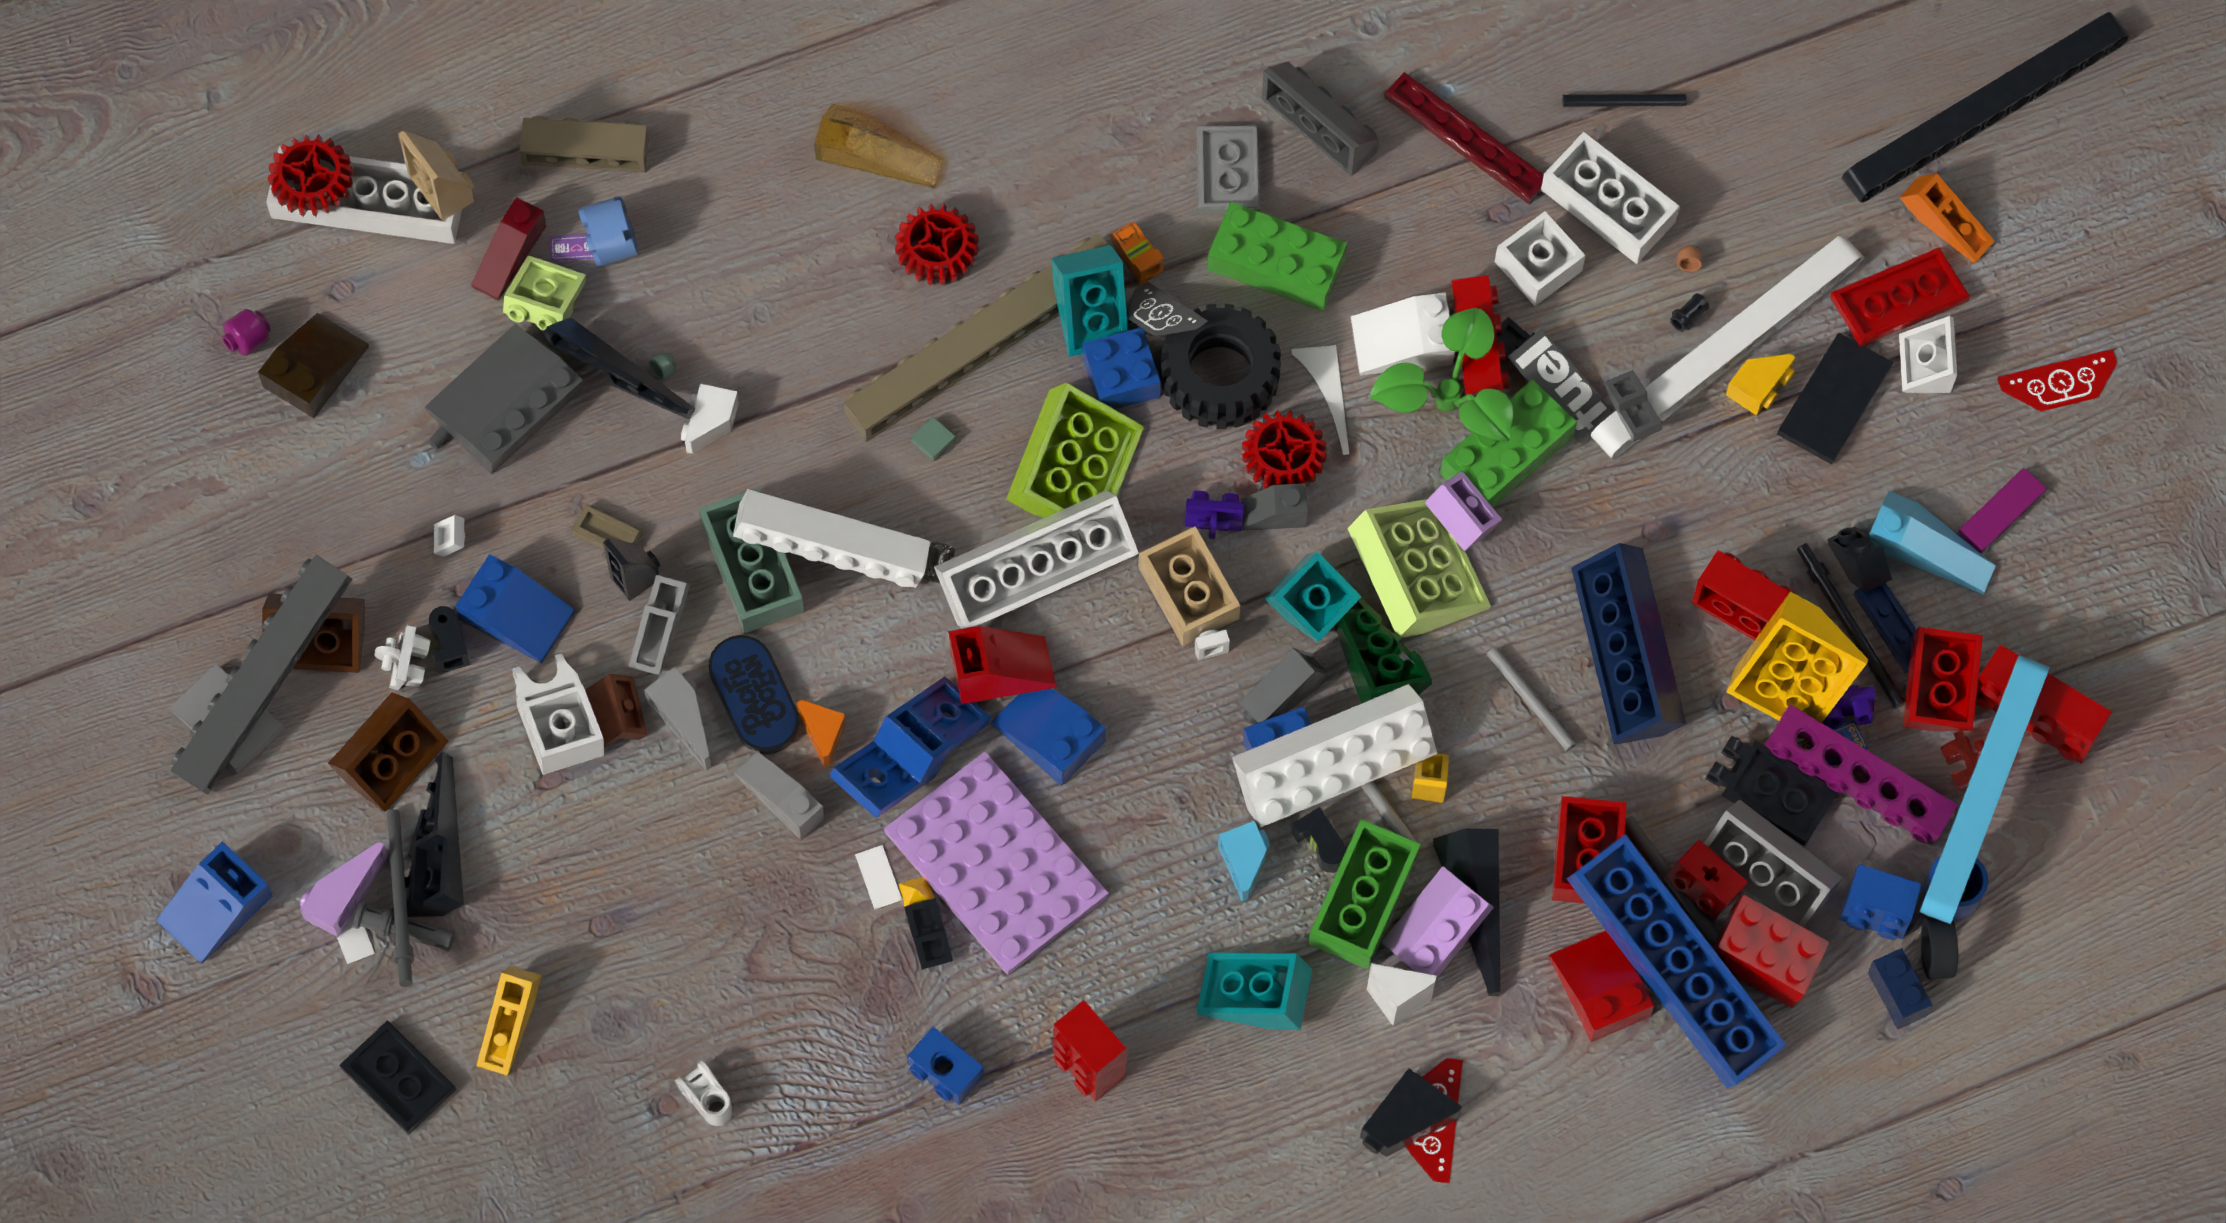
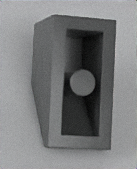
M1305 483L1273 485L1241 499V503H1244L1243 531L1306 527L1308 510Z

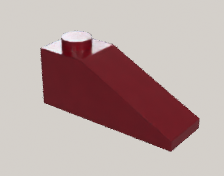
M518 197L515 198L499 223L471 283L473 288L499 301L547 227L543 210Z

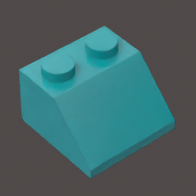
M1317 551L1306 554L1264 599L1288 623L1314 641L1319 642L1361 596Z

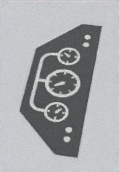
M1148 281L1135 289L1127 310V318L1153 336L1196 330L1208 322Z

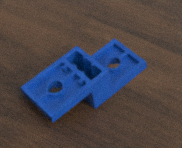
M943 677L888 714L874 741L835 766L829 776L870 814L878 818L934 779L948 753L987 727L991 717L974 702L961 704L958 687L948 678ZM946 712H947V713H949L952 717H947V716H945V715L942 714V713H946ZM874 777H875V778H877L881 783L874 782V781H872L870 778H874Z

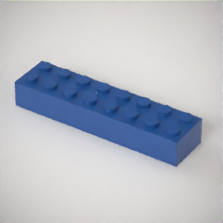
M1626 835L1617 839L1566 878L1727 1089L1740 1083L1787 1046Z

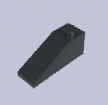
M609 538L603 542L610 578L629 601L654 584L656 575H659L658 567L660 563L650 550L645 552L639 544Z

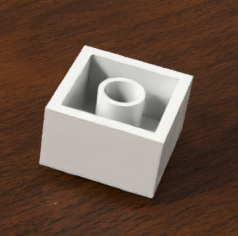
M1544 211L1497 246L1495 263L1528 300L1536 306L1582 272L1586 255Z

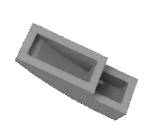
M656 575L648 605H645L628 667L657 675L661 674L679 625L690 584Z

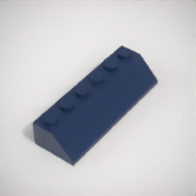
M1618 543L1571 567L1613 743L1622 744L1661 737L1686 725L1643 548Z

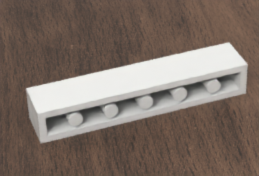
M747 489L739 504L733 537L743 539V541L750 544L758 543L772 547L778 552H790L804 556V558L810 561L829 563L842 570L850 569L864 573L870 578H882L895 582L902 587L914 588L917 587L925 574L930 546L929 540Z

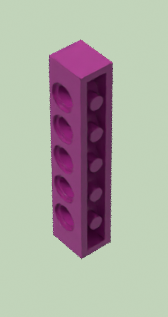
M1789 705L1765 743L1767 747L1771 748L1770 751L1775 756L1791 760L1805 774L1810 776L1816 775L1826 781L1830 789L1838 793H1846L1854 798L1857 805L1867 810L1872 809L1882 815V818L1887 823L1897 827L1901 826L1908 830L1910 835L1921 843L1928 842L1933 845L1942 834L1957 807L1956 803L1792 705ZM1797 739H1805L1809 743L1810 749L1801 748L1797 743ZM1825 755L1835 757L1838 766L1829 765L1825 760ZM1853 772L1862 773L1866 783L1856 781ZM1881 789L1890 790L1893 793L1894 799H1886L1882 795ZM1909 805L1917 806L1921 810L1922 816L1913 815L1909 810Z

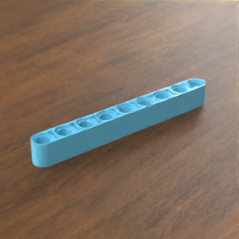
M2021 655L2018 656L1924 898L1920 913L1951 924L2050 666Z

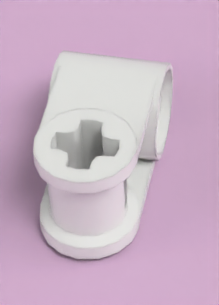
M701 1060L697 1063L698 1067L684 1078L678 1077L675 1079V1083L685 1098L695 1106L710 1125L722 1126L732 1116L730 1098L718 1083L709 1067ZM714 1102L725 1104L724 1108L718 1112L708 1110L709 1106Z

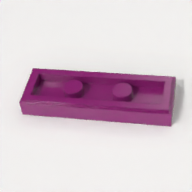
M2022 468L1959 529L1958 533L1982 554L2046 492L2047 488L2025 468Z

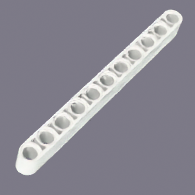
M1844 235L1836 237L1645 388L1647 400L1661 422L1670 417L1851 274L1862 263L1864 256ZM1617 411L1602 421L1591 434L1594 441L1611 459L1619 457L1639 441L1634 442Z

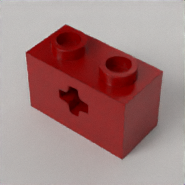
M1698 840L1675 863L1666 876L1677 890L1683 892L1701 911L1707 913L1713 920H1716L1738 897L1748 883L1701 840Z

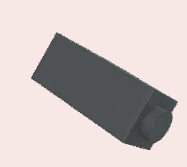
M1293 648L1239 702L1246 709L1243 714L1254 725L1287 713L1324 684L1332 675L1311 653Z

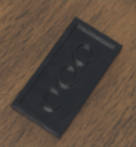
M1838 332L1778 429L1777 435L1832 465L1890 371L1893 362L1865 346L1860 347L1856 341Z

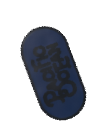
M746 635L732 636L720 642L714 648L709 658V674L739 740L747 748L765 754H772L785 749L795 738L799 727V716L768 648L758 639Z

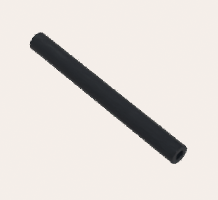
M1686 94L1563 95L1562 106H1686Z

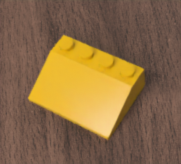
M1790 592L1736 665L1726 692L1778 721L1787 707L1792 705L1822 723L1866 666L1868 659L1820 607Z

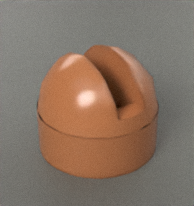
M1693 245L1684 246L1678 253L1677 267L1685 272L1698 271L1702 266L1700 250Z

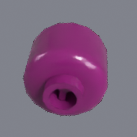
M244 309L224 323L223 330L225 335L222 336V340L230 352L237 351L239 354L247 356L268 342V333L271 331V328L262 313L257 310L253 312L252 310Z

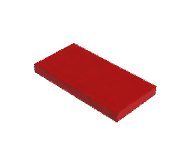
M1940 247L1832 291L1830 299L1860 347L1967 303L1970 295Z

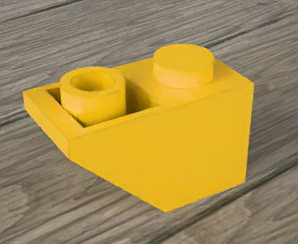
M1792 354L1747 359L1729 382L1726 396L1757 416L1763 407L1766 409L1771 407L1778 396V393L1775 392L1781 384L1786 386L1794 376L1796 371L1792 368L1796 357Z

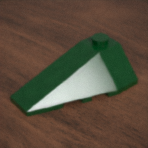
M1362 597L1335 624L1361 704L1408 684L1419 696L1432 685L1431 676L1421 656L1415 650L1411 652L1402 643V637L1397 632L1392 633L1382 623V617Z

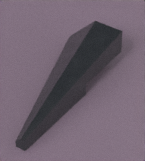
M570 317L549 325L543 332L552 348L602 369L611 386L688 420L694 413L695 407Z
M443 752L435 757L434 762L438 764L437 774L434 782H428L426 791L431 794L427 809L420 811L408 854L411 858L408 877H405L408 917L444 916L464 904L453 757Z
M1466 828L1433 838V847L1437 852L1441 868L1444 866L1494 907L1468 939V942L1471 944L1476 964L1481 971L1488 996H1500L1499 829Z

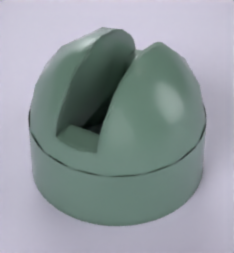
M669 353L658 354L649 360L652 372L662 381L670 377L677 368V363L673 362L674 357Z

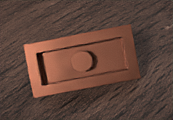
M608 674L586 689L585 692L604 739V748L620 738L640 740L648 735L633 676Z

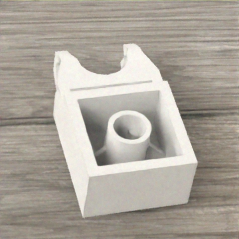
M562 653L555 655L557 674L548 683H535L528 678L520 666L513 668L517 708L543 775L604 756V739L584 686L581 684L577 672L566 662Z

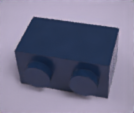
M1900 948L1874 960L1868 970V975L1897 1029L1927 1017L1932 1003L1903 949Z

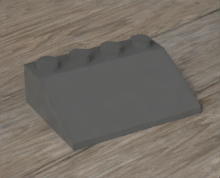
M514 324L431 400L424 409L492 474L581 392L583 379L559 356L518 325Z

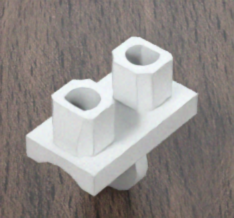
M408 625L405 627V632L399 635L397 648H395L396 639L387 638L386 646H379L375 649L374 656L382 660V670L390 671L392 662H394L389 686L391 689L399 690L402 685L419 687L423 681L425 668L409 663L411 656L423 659L427 656L430 639L415 634L416 627Z

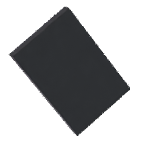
M388 1020L339 1065L340 1069L407 1135L416 1129L456 1091V1087Z

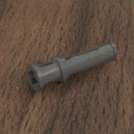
M361 900L355 913L353 928L359 929L364 927L379 932V935L382 937H389L390 934L396 936L394 909L388 908L383 910L370 906L367 901ZM408 919L409 940L449 952L454 940V931Z

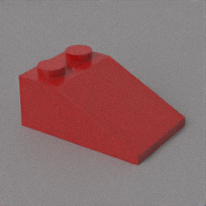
M1607 931L1549 954L1555 971L1590 1042L1650 1018L1654 1005L1639 975Z

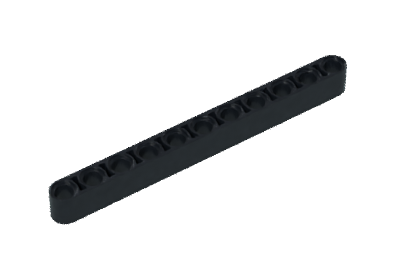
M2112 12L2101 15L1854 164L1843 174L1842 180L1860 203L1870 200L2118 50L2128 41L2130 35Z

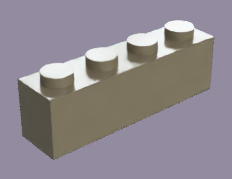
M534 116L532 118H523L519 152L522 165L645 172L649 137L647 125H641L637 122L617 124L606 120L585 122L575 118L553 120L544 116Z

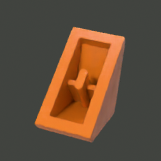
M800 700L796 702L798 715L824 768L831 765L845 730V714Z

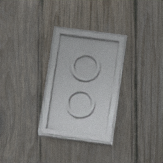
M1258 125L1196 126L1198 214H1225L1230 202L1260 212Z
M215 664L169 707L171 712L192 730L199 720L204 721L209 714L208 706L217 693L222 695L228 686V683H226L228 674ZM265 709L229 763V766L239 773L284 730V726Z

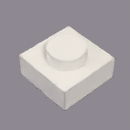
M453 515L434 524V554L444 557L464 548L465 532L463 517Z
M1208 630L1195 638L1194 650L1198 661L1229 652L1230 640L1226 630Z

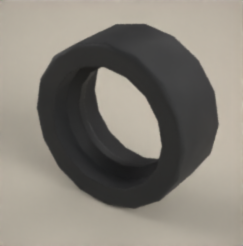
M1933 917L1923 919L1921 926V955L1924 972L1928 979L1954 978L1958 969V941L1953 920L1951 924H1948Z

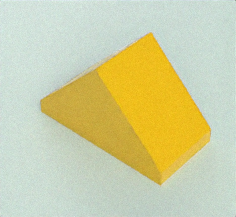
M1437 753L1415 763L1411 799L1443 803L1447 786L1449 755Z

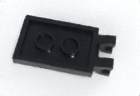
M1731 736L1721 754L1730 759L1737 760L1732 770H1728L1716 761L1705 779L1715 785L1726 788L1721 796L1733 803L1740 799L1787 836L1805 846L1838 792L1830 789L1825 782L1817 777L1805 774L1797 765L1789 760L1775 756L1769 748L1755 740L1750 748L1736 737Z

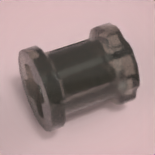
M932 542L929 546V555L923 578L940 583L934 567L954 557L955 549L944 543Z

